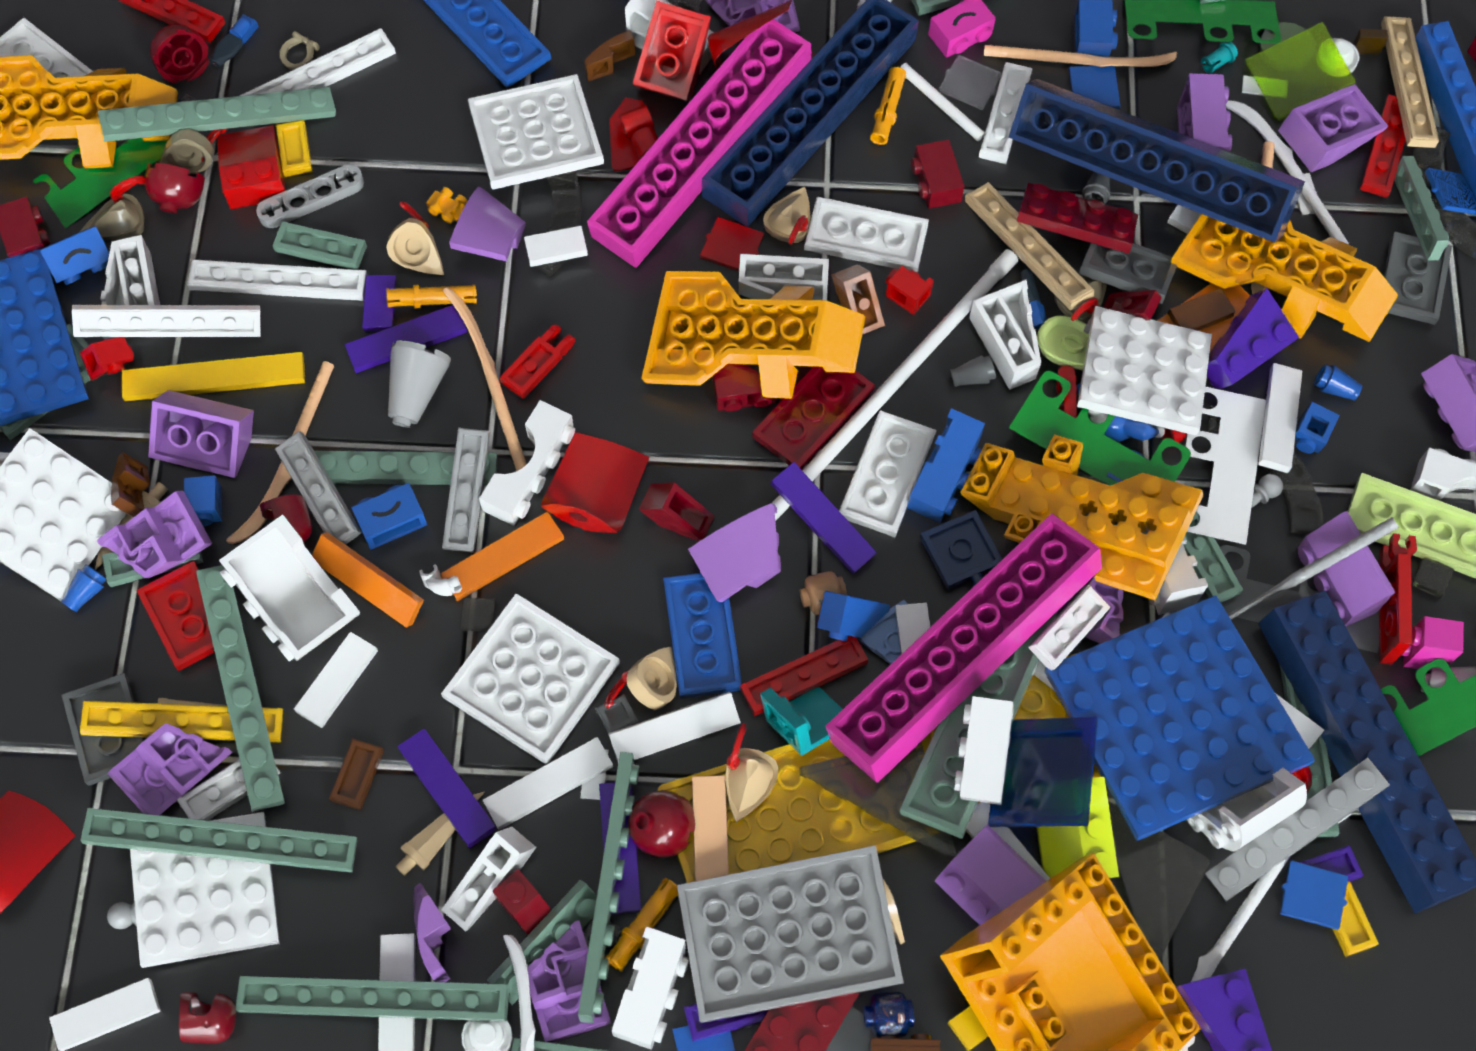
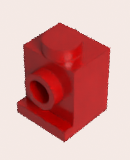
M903 266L898 270L894 268L885 282L887 284L886 297L914 315L930 297L934 280L928 278L924 281L917 272L909 271Z
M125 337L95 342L80 352L91 381L98 379L104 373L111 375L124 370V364L132 362L134 359L133 350L127 344Z

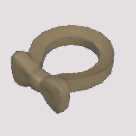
M296 31L292 33L293 38L287 40L280 49V59L284 66L290 70L311 62L314 50L318 51L320 48L317 42L302 36ZM304 43L307 49L306 58L297 64L290 63L287 60L288 50L295 45Z

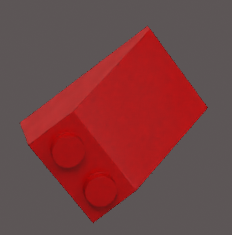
M656 0L633 85L640 89L689 103L692 100L697 83L711 17Z
M274 125L218 136L219 172L222 190L230 209L256 205L267 198L286 191Z

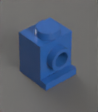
M1311 402L1302 413L1295 433L1296 447L1304 453H1319L1327 444L1340 415Z

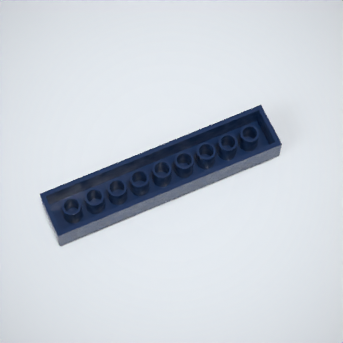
M866 0L702 178V197L748 227L916 41L919 20L887 0Z
M1039 79L1026 83L1008 137L1274 243L1284 235L1305 181Z
M1326 590L1274 608L1258 625L1293 686L1298 699L1308 712L1309 719L1324 729L1321 737L1326 744L1328 754L1338 773L1342 776L1363 760L1369 758L1390 784L1386 789L1360 806L1358 810L1414 913L1416 914L1475 888L1476 859Z

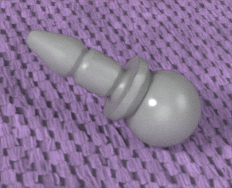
M1274 474L1265 475L1260 479L1258 485H1254L1252 507L1259 502L1266 504L1269 498H1275L1281 494L1283 482L1278 476Z
M118 902L112 905L107 913L108 923L115 929H125L132 923L137 925L135 902L132 905L125 902Z

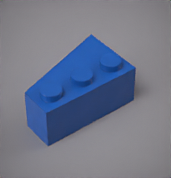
M952 408L947 416L946 427L942 435L937 437L936 446L920 473L907 509L938 523H941L945 514L949 516L952 514L958 500L954 498L957 489L962 490L969 476V473L966 472L970 464L975 465L982 451L978 446L985 423Z

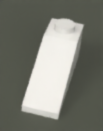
M513 827L495 832L441 910L465 931L469 930L496 899L492 890L517 869L521 870L536 847Z

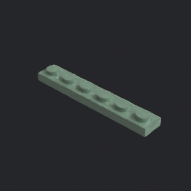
M314 451L333 484L409 483L414 485H451L455 452ZM487 453L483 485H488L493 475L497 474V453Z

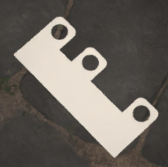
M1205 387V392L1216 396L1218 404L1213 409L1203 408L1202 413L1221 417L1218 434L1200 430L1197 436L1187 434L1186 447L1190 450L1191 457L1214 462L1208 506H1198L1196 512L1200 516V521L1196 526H1189L1187 532L1246 545L1266 400ZM1203 436L1207 438L1211 443V449L1207 453L1196 452L1192 448V440L1195 437Z

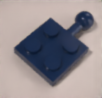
M976 510L920 534V539L947 590L970 580L975 586L983 578L984 574L990 572L1003 560Z

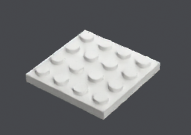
M577 74L468 99L492 190L604 164L602 151Z
M1095 306L1092 314L1077 407L1197 436L1201 425L1212 334L1151 319L1145 321L1143 318L1135 317L1131 314Z
M29 428L0 466V562L61 601L65 597L78 568L82 570L85 564L89 565L102 548L98 544L97 539L114 526L119 525L127 513L111 505L112 483L31 428Z
M515 594L441 695L453 705L547 765L618 667L620 659L523 597Z
M264 812L211 820L214 822L266 827ZM130 849L139 958L142 968L280 944L271 864Z

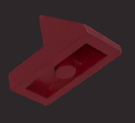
M1156 290L1110 293L1102 308L1131 314L1149 321L1162 297Z

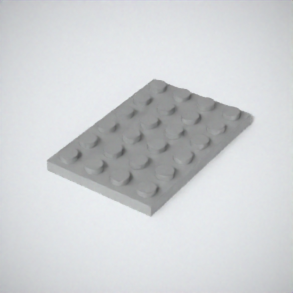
M876 846L677 885L701 1023L904 983Z

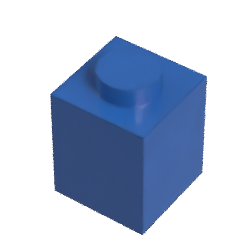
M216 476L184 478V493L201 524L208 526L213 522L222 521V487Z

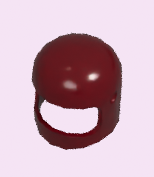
M295 494L284 495L260 504L262 517L276 520L283 515L302 538L303 543L308 540L312 533V525L303 496Z
M197 992L181 993L179 1003V1035L182 1043L218 1044L226 1041L231 1036L236 1024V1007L229 996L218 993L215 995L212 1004H206L199 1000ZM190 1002H191L192 1013H191L190 1010H189Z

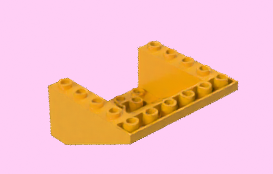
M1094 853L1082 857L963 936L940 955L997 1051H1179L1201 1029Z

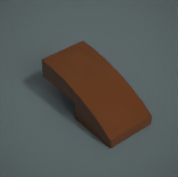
M630 30L604 42L586 58L585 70L588 82L614 73V62L635 55V41Z
M124 452L118 456L113 473L111 505L135 517L144 510L142 492L150 485L148 467Z

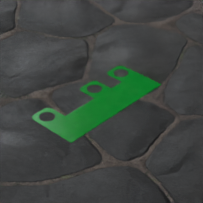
M1125 0L1128 35L1134 39H1155L1157 37L1156 22L1203 23L1204 35L1208 41L1231 42L1234 39L1232 25H1250L1253 41L1269 44L1281 42L1275 2L1223 0L1200 4L1199 0ZM1139 24L1147 25L1150 27L1151 33L1145 36L1138 35L1134 32L1133 28ZM1221 27L1228 34L1224 38H1215L1210 34V29ZM1260 29H1269L1275 33V37L1271 40H1264L1258 37L1257 32Z
M142 138L129 139L115 149L113 167L75 168L72 165V158L77 153H80V147H78L64 158V164L76 177L74 181L61 190L47 174H42L33 181L35 184L38 182L49 184L50 191L44 198L66 229L110 197V191L118 183L138 176L147 169L148 163L153 165L161 159L168 140L144 142Z
M1046 371L1042 374L1009 427L1046 450L1054 434L1082 442L1083 450L1079 469L1110 486L1118 482L1106 476L1108 472L1121 480L1146 473L1175 482L1191 456V452L1187 447L1171 438H1166L1160 443L1151 460H1148L1104 435L1113 421L1114 415L1108 414L1104 422L1097 424L1088 418L1089 409L1082 408L1077 418L1058 409L1070 391L1071 384L1068 380L1052 371ZM1049 379L1058 380L1062 385L1061 394L1055 398L1047 397L1042 390L1043 384ZM1171 446L1178 448L1182 454L1181 461L1173 466L1167 465L1162 460L1163 450Z
M1436 659L1416 671V679L1429 700L1410 710L1396 687L1388 685L1381 689L1383 694L1392 695L1396 699L1397 707L1394 714L1418 756L1476 727V675L1459 683L1444 659ZM1437 667L1445 671L1447 680L1443 686L1433 688L1426 683L1425 675L1431 668Z

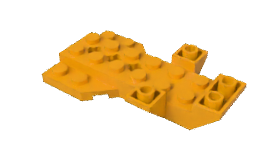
M32 55L0 57V160L21 159L43 140L78 138L82 163L85 168L113 167L116 141H103L98 111L176 103L178 91L173 87L143 75L127 74L125 68L97 69L81 77L55 78ZM172 135L145 137L142 139L144 142L167 141Z
M1201 214L1171 261L1178 268L1223 289L1256 282L1286 296L1287 299L1281 310L1300 339L1307 331L1318 311L1344 323L1342 330L1370 342L1398 297V294L1375 266L1353 257L1357 252V248L1333 237L1320 242L1294 230L1290 220L1284 235L1274 243Z
M666 271L641 379L646 384L702 385L727 364L759 365L761 390L764 398L792 399L798 373L794 366L823 367L826 372L855 373L866 317L861 313L826 300H812L815 290L813 286H784L770 299H741L720 272Z
M1055 434L1042 458L1043 465L1016 458L1013 450L985 443L961 490V495L993 519L1009 524L1004 534L1006 539L1021 543L1050 514H1054L1100 548L1102 569L1093 576L1095 581L1156 600L1202 500L1203 492L1201 489L1146 473L1138 474L1111 486L1077 476L1083 443Z

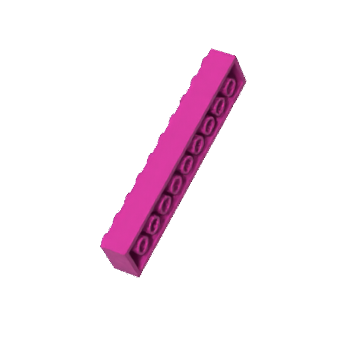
M774 19L746 36L590 217L587 223L591 237L637 268L700 194L704 175L811 61V43Z
M1050 514L825 726L831 743L878 783L1102 569L1100 548L1054 514Z

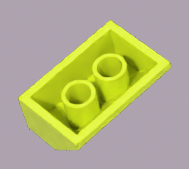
M1096 777L1031 786L1042 869L1051 879L1082 857L1092 853L1095 854L1109 878L1119 877L1105 778Z

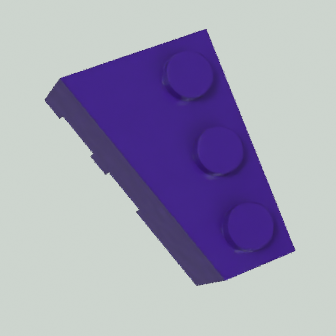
M1267 288L1249 296L1245 302L1246 305L1230 323L1229 329L1210 351L1207 378L1215 389L1220 390L1233 385L1299 338Z
M1246 968L1176 987L1201 1027V1031L1210 1042V1047L1213 1051H1272Z

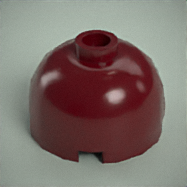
M173 24L163 27L156 33L151 41L150 56L154 67L164 79L172 83H178V81L187 78V82H190L199 77L208 66L209 58L207 55L209 48L207 43L194 29L186 25Z
M148 163L144 186L150 199L160 204V210L168 213H177L178 209H188L197 203L203 191L205 177L197 173L196 178L188 175L189 169L170 164L156 163L154 168L151 163Z
M660 790L646 793L632 807L628 818L629 834L635 845L645 853L658 857L678 855L687 848L690 843L687 842L690 832L695 830L694 811L685 797L679 796L673 791Z

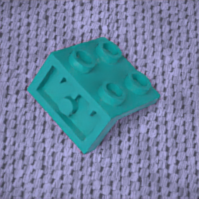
M820 687L808 691L790 702L785 696L780 697L772 688L760 693L766 721L801 756L830 739L825 726L843 710Z

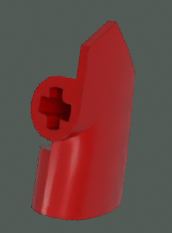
M625 97L609 119L612 170L615 172L633 169L658 140L654 129L655 126L646 104L644 105L641 100Z

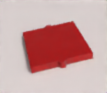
M718 217L711 233L706 235L707 241L700 254V258L739 272L740 254L759 255L758 249L765 233Z

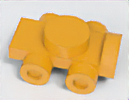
M444 187L441 192L435 190L426 202V205L429 207V213L434 216L441 213L443 220L451 224L453 221L458 222L467 199L462 195H458L455 200L451 199L453 192L449 188Z

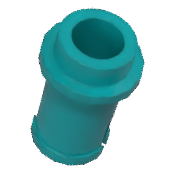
M1222 42L1217 50L1201 59V64L1207 62V64L1202 66L1204 71L1211 74L1225 63L1234 62L1235 57L1238 55L1236 46L1232 42Z

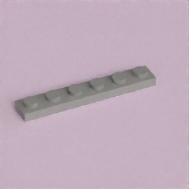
M1366 758L1307 800L1302 808L1238 849L1205 874L1227 902L1386 789L1390 784L1370 759Z

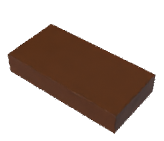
M1222 288L1170 308L1168 315L1174 325L1199 331L1233 317L1236 311Z
M352 738L329 796L331 802L362 810L384 753L383 747Z

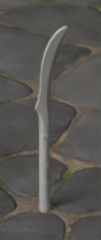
M1393 517L1387 519L1385 522L1380 523L1313 561V563L1292 573L1264 594L1228 614L1229 618L1232 620L1269 597L1297 586V584L1299 585L1398 529L1399 526Z

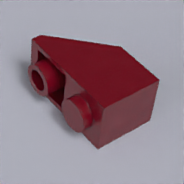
M727 364L712 376L718 411L734 412L743 407L755 406L763 408L771 405V403H777V398H764L762 396L760 373L746 364Z

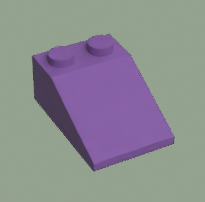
M1354 84L1292 109L1278 131L1312 173L1333 164L1386 130L1388 125Z

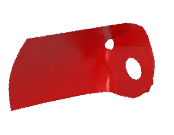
M788 0L748 19L709 34L707 39L716 70L719 69L718 63L720 66L722 65L720 58L722 52L788 11L792 0Z
M575 432L557 472L543 497L541 507L573 527H579L584 531L618 533L624 525L650 457L622 445Z
M10 790L0 798V913L76 836L47 807Z

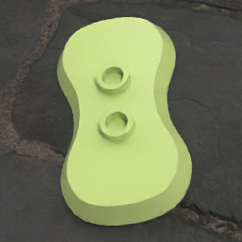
M1053 316L1047 319L1041 325L1037 334L1040 351L1048 360L1061 366L1070 365L1075 369L1083 371L1089 334L1084 332L1086 324L1078 319L1072 321L1071 317Z

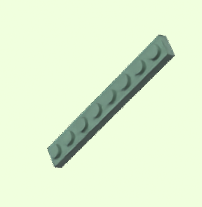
M330 87L99 110L98 119L103 141L108 142L172 135L181 129L188 128L200 132L335 117L336 109Z
M220 565L198 570L196 573L251 810L255 812L282 805L285 802L234 588H231L219 573L224 569Z
M620 752L578 1012L580 1022L594 1024L595 1014H601L604 993H599L600 980H606L608 975L609 959H604L606 946H612L614 925H609L611 912L617 913L620 893L614 892L616 880H622L625 860L620 859L621 847L627 848L629 828L625 827L626 815H630L634 805V796H629L631 784L637 785L639 776V765H634L633 753Z
M88 808L80 841L88 845L353 872L358 839L354 836Z
M240 976L236 1011L240 1013L507 1021L510 986L507 984Z

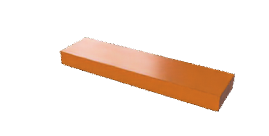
M547 511L442 572L441 576L443 579H449L452 576L458 577L462 590L458 593H453L458 602L564 540V535Z
M328 532L321 534L312 554V557L321 568L406 628L413 625L424 599Z

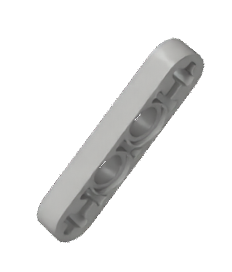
M344 165L263 200L256 209L260 223L266 228H277L281 225L282 221L291 222L359 192L364 185L361 170L355 165ZM351 176L354 181L349 183L346 178ZM336 181L338 182V185L340 186V188H338V189L336 188V185H335V182H336ZM321 186L331 187L330 193L324 196L318 195L316 191ZM296 197L305 199L303 205L299 207L290 206L291 200ZM283 204L285 205V208H286V210H287V211H285V212L283 211V209H282V207H281V205H283ZM270 210L275 214L272 217H269L267 214Z

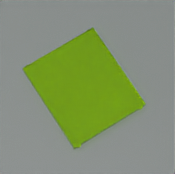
M1323 22L1245 59L1246 66L1251 71L1277 121L1287 117L1292 109L1356 83L1355 77L1352 76Z

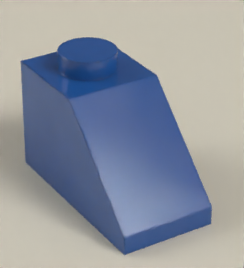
M825 591L817 628L829 631L828 637L847 641L848 635L861 638L889 612L890 605Z

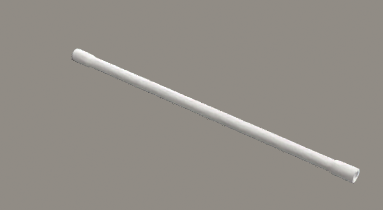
M1006 249L993 262L981 279L802 471L812 482L971 311L973 301L984 297L1018 262V257L1014 252ZM781 495L772 502L777 507L775 522L790 506Z

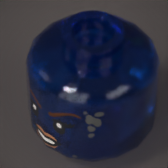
M902 992L873 994L870 998V1006L863 1007L865 1027H871L875 1037H902L908 1033L909 1027H914L912 1000H907Z

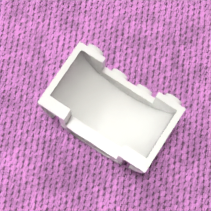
M283 515L219 560L224 567L219 572L231 588L234 585L238 587L247 599L243 606L253 619L260 616L266 624L262 630L272 643L279 640L281 644L277 647L289 662L292 659L298 661L360 615L359 610L344 591L335 586L308 552L302 538Z
M1282 768L1273 774V782L1187 819L1194 831H1202L1215 848L1220 849L1222 847L1229 851H1236L1302 808L1307 797L1305 783Z

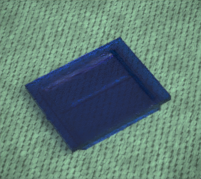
M1097 717L1013 720L1010 729L1001 805L990 803L988 820L990 827L1088 826Z

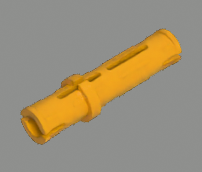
M900 67L890 68L880 107L874 114L875 124L870 139L875 144L884 145L888 142L891 125L895 124L897 118L895 111L904 79L906 78V71Z
M413 285V288H386L387 308L414 306V309L421 308V305L452 304L443 292V289L446 287L454 291L464 303L476 304V285L419 288V285Z
M664 878L629 927H624L621 931L622 936L605 957V959H609V965L616 970L618 969L622 972L638 948L642 949L646 939L643 937L646 926L653 929L673 900L678 896L677 885L673 881Z

